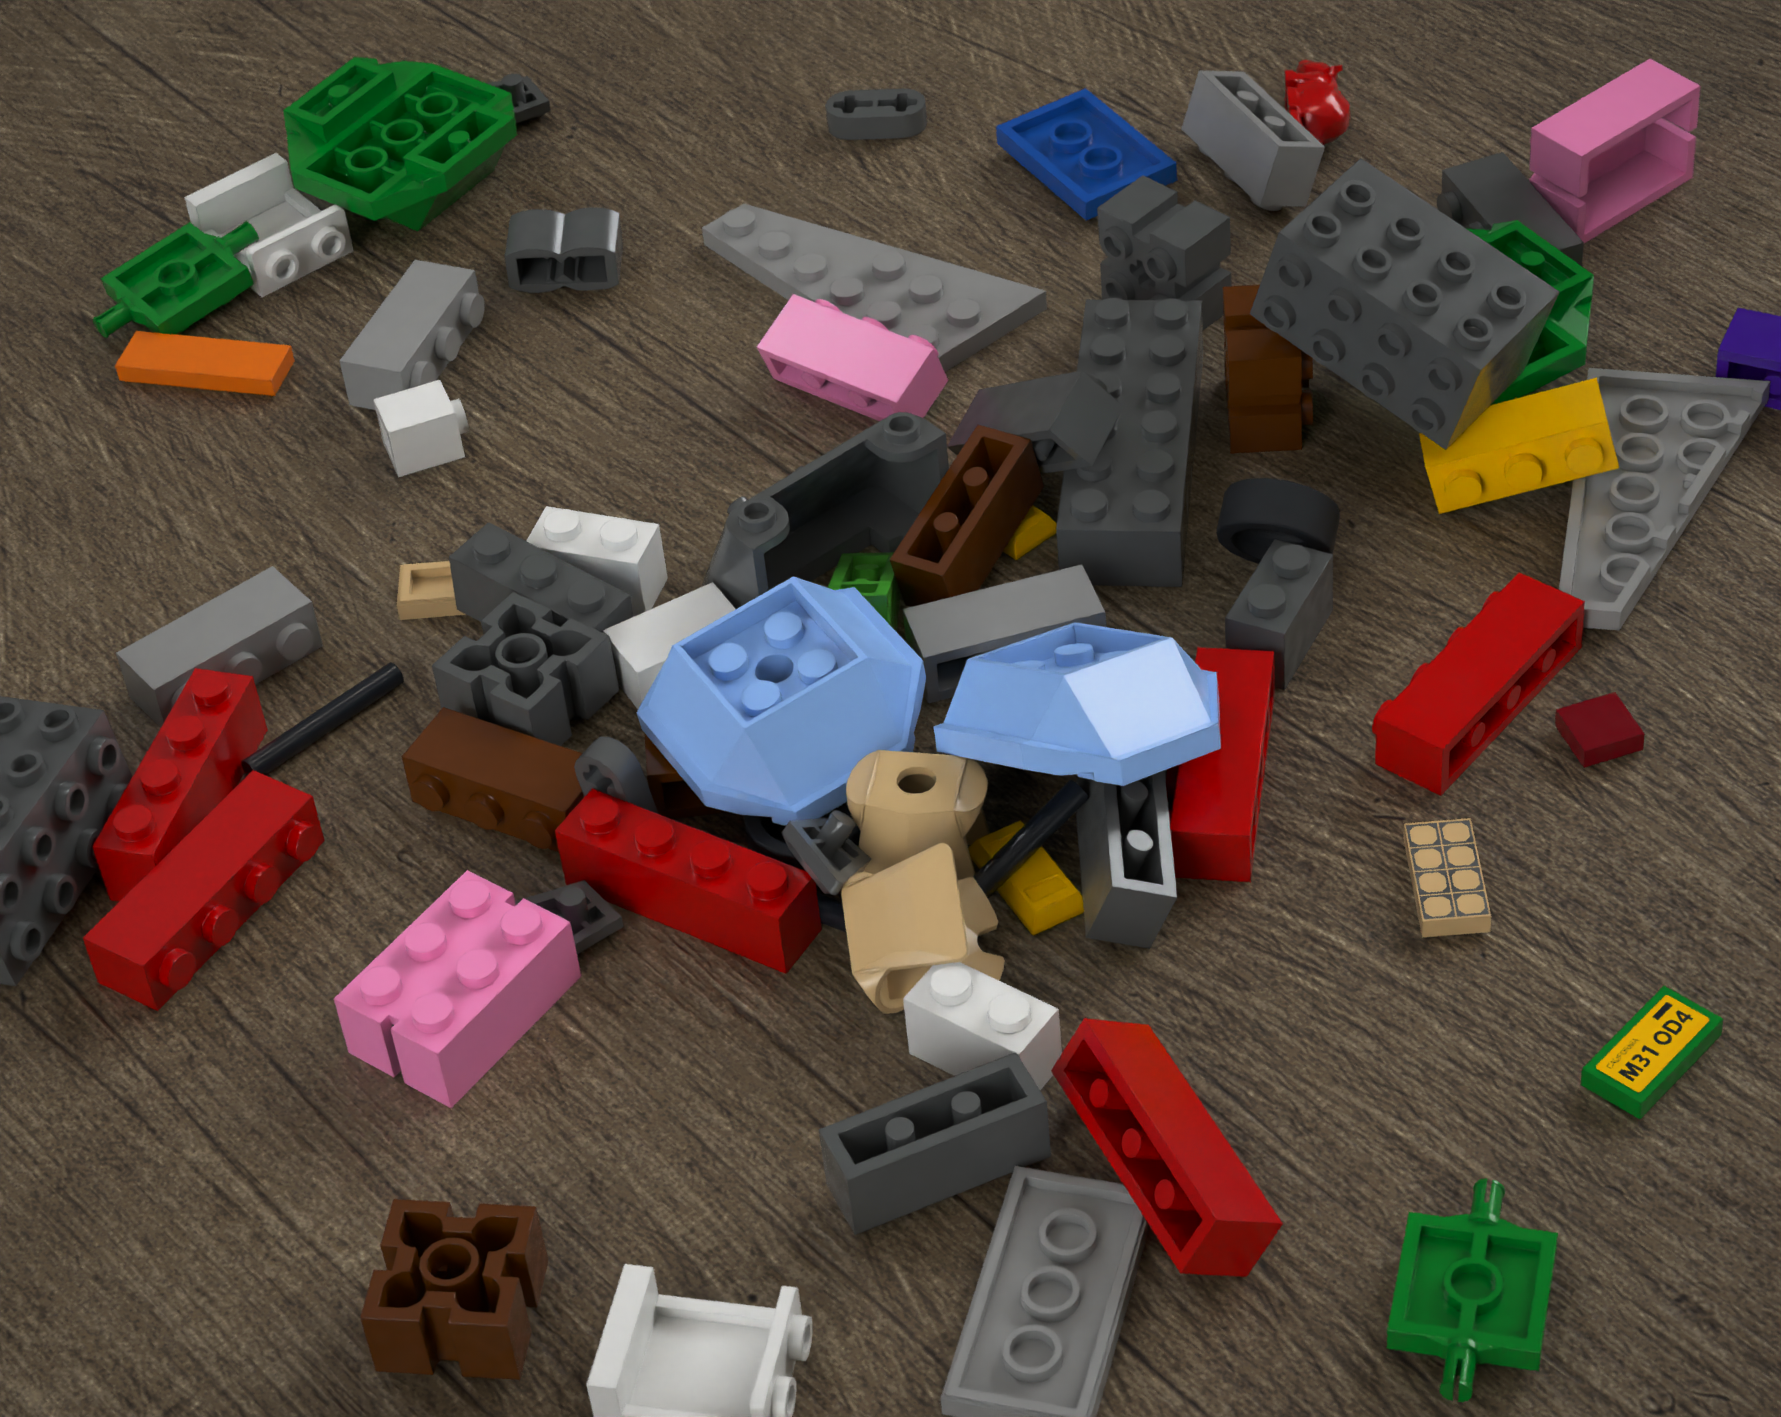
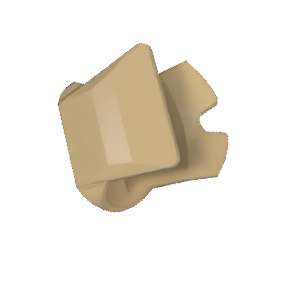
M877 750L861 759L853 768L847 780L846 798L851 816L861 830L859 848L871 858L863 872L876 874L939 843H945L953 851L957 880L973 877L975 872L967 845H972L977 839L990 834L982 808L987 794L988 780L984 769L979 763L973 759L955 755Z
M939 843L876 874L858 872L852 875L841 888L852 975L882 1013L892 1014L904 1010L903 998L933 965L961 962L1000 981L1004 969V958L982 952L977 943L978 936L997 928V916L986 894L974 877L957 880L954 855L949 845Z

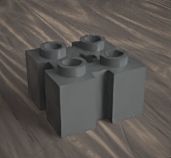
M1143 175L1097 208L1099 245H1101L1103 252L1107 256L1100 263L1103 300L1107 298H1120L1123 300H1163L1175 298L1179 300L1202 301L1203 330L1223 316V287L1232 286L1231 272L1220 267V262L1231 255L1229 216L1196 200L1184 207L1178 204L1177 191Z
M514 592L481 620L484 634L482 637L475 641L463 636L432 665L441 709L445 707L559 746L572 736L569 720L583 718L589 720L619 691L609 635L572 618L559 627L553 622L550 608Z

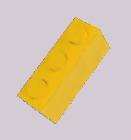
M1597 378L1490 405L1446 450L1425 435L1419 433L1425 468L1439 514L1619 468Z

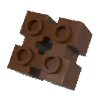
M1260 285L1223 287L1224 371L1231 454L1302 450V426L1313 425L1312 391L1302 390V388H1309V379H1313V358L1250 315Z
M393 1199L380 1245L387 1270H373L360 1317L376 1372L434 1375L436 1364L440 1360L459 1362L462 1377L520 1380L532 1333L526 1307L538 1308L549 1261L536 1206L478 1204L475 1218L454 1217L450 1202Z

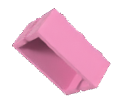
M1648 59L1531 128L1529 170L1534 172V174L1529 179V182L1584 243L1588 242L1693 178L1696 137L1688 132L1697 128L1700 85L1658 62Z
M467 870L334 998L348 1053L392 1077H395L401 1071L405 1084L452 1108L581 977L571 923L524 898L516 905L512 892Z

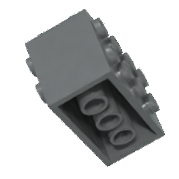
M1360 158L1278 233L1250 315L1314 358L1319 364L1327 367L1356 387L1368 398L1376 401L1408 423L1417 432L1425 435L1446 450L1523 373L1559 291Z
M0 696V984L17 986L99 869L92 846L133 777L104 710Z

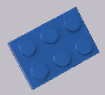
M1086 88L996 126L997 144L1086 221L1098 216L1097 208L1142 175L1164 186L1177 181V163Z

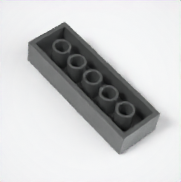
M1120 298L1086 300L1077 371L1082 370L1101 379L1107 386V392L1123 405L1124 409L1093 466L1064 470L1056 528L1059 570L1082 564L1092 585L1182 587L1203 365L1202 301L1179 300L1175 298L1163 300H1123Z

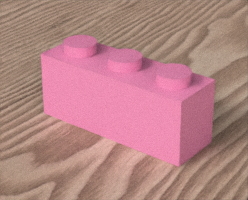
M793 294L757 346L773 379L877 421H881L898 412H908L924 418L948 382L945 371L938 359V351L924 338L917 335H910L907 338L889 331L883 324L873 318L863 317L860 320L844 314L835 305L823 299H817L813 302Z

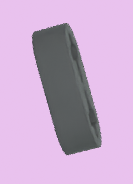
M912 89L843 91L831 96L825 104L828 131L832 136L839 139L907 138L920 134L927 125L925 98L920 92Z
M601 736L576 760L574 765L575 773L584 797L593 788L659 814L639 761L632 751L620 741L611 737Z

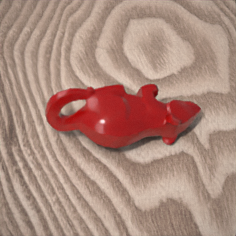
M1302 60L1299 62L1296 72L1293 70L1284 71V109L1321 144L1325 145L1338 139L1347 131L1350 124L1351 112L1349 102L1338 90L1337 86L1338 74L1343 70V67L1340 64L1329 67L1323 62Z

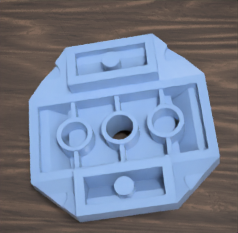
M793 576L672 645L665 663L636 713L643 732L705 806L739 815L771 817L773 823L786 826L789 821L819 819L846 803V786L850 773L857 763L869 753L877 750L913 752L915 743L914 731L921 710L926 673L923 660L855 587L833 590Z
M1074 622L967 659L944 723L933 726L936 749L940 753L1059 776L1077 774L1078 777L1091 779L1096 782L1125 786L1221 749L1217 673L1201 670L1172 637Z

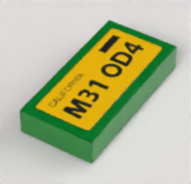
M1663 986L1582 1068L1581 1086L1640 1120L1722 1035L1723 1018Z

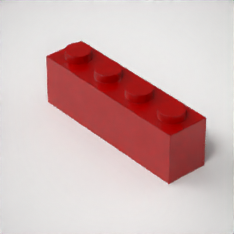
M1520 572L1500 592L1494 591L1491 593L1476 617L1466 627H1458L1452 633L1446 647L1430 663H1423L1419 666L1410 684L1394 700L1389 699L1385 701L1378 709L1372 724V732L1376 735L1375 764L1442 796L1582 648L1585 601Z
M1197 647L1195 663L1201 670L1217 673L1221 749L1167 769V801L1173 802L1172 810L1168 811L1175 878L1251 882L1275 700L1274 651Z
M194 669L92 846L110 900L119 902L240 782L244 774L241 761L257 751L268 731L253 676Z
M253 770L83 937L97 982L159 1011L178 990L183 989L190 982L193 975L220 947L226 945L233 938L236 931L264 903L272 899L278 888L305 861L314 856L319 846L325 841L313 796Z
M593 788L555 830L566 885L585 880L606 902L785 974L789 972L822 930L816 883L806 871Z
M1084 1018L1052 1068V1074L1180 1274L1247 1277L1283 1225L1282 1221L1152 1028L1147 1024Z

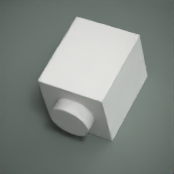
M440 380L373 399L383 444L398 477L465 458L460 434L469 432L466 414L460 399L449 400Z

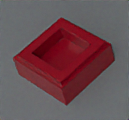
M1616 692L1556 709L1555 727L1583 768L1635 753L1644 748L1645 733Z

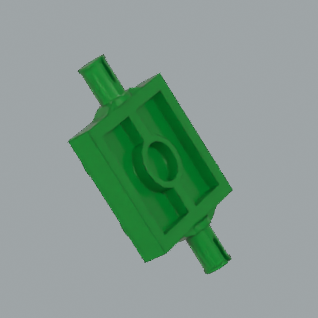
M245 221L223 237H216L203 233L191 222L187 223L101 278L107 295L118 304L93 318L96 329L104 338H108L109 335L132 321L145 325L154 333L175 335L182 333L190 325L221 305L227 304L235 296L254 285L248 267L236 259L234 255L254 242L259 241L256 230L250 223L248 224V221Z
M1487 1179L1475 1182L1470 1214L1443 1217L1409 1212L1387 1328V1349L1433 1355L1446 1359L1439 1391L1444 1398L1453 1401L1457 1376H1460L1458 1402L1471 1399L1476 1364H1493L1539 1371L1557 1253L1558 1233L1521 1228L1504 1219H1500L1505 1187L1493 1179L1489 1202H1486Z

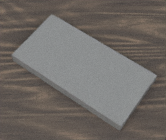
M1019 1166L1014 1167L940 1398L943 1415L954 1417L1097 1416L1150 1229V1225L1123 1184Z

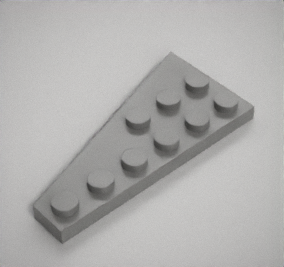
M742 204L728 211L725 215L702 227L704 245L787 300L793 294L813 302L817 299H823L835 305L844 314L860 320L863 317L873 318L883 324L889 331L907 338L910 335L920 336L936 348L938 359L945 372L1047 309L1045 290L747 204Z
M1599 368L1588 369L1587 380L1597 378L1619 468L1573 480L1559 590L1585 601L1583 628L1617 631L1621 629L1767 403L1770 381Z

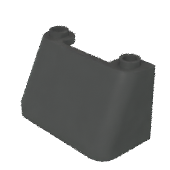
M894 413L738 505L730 512L725 522L702 585L705 586L713 582L734 608L737 609L793 576L809 582L813 581L837 566L842 553H858L870 545L882 553L895 552L949 469L946 433L926 419L912 413Z

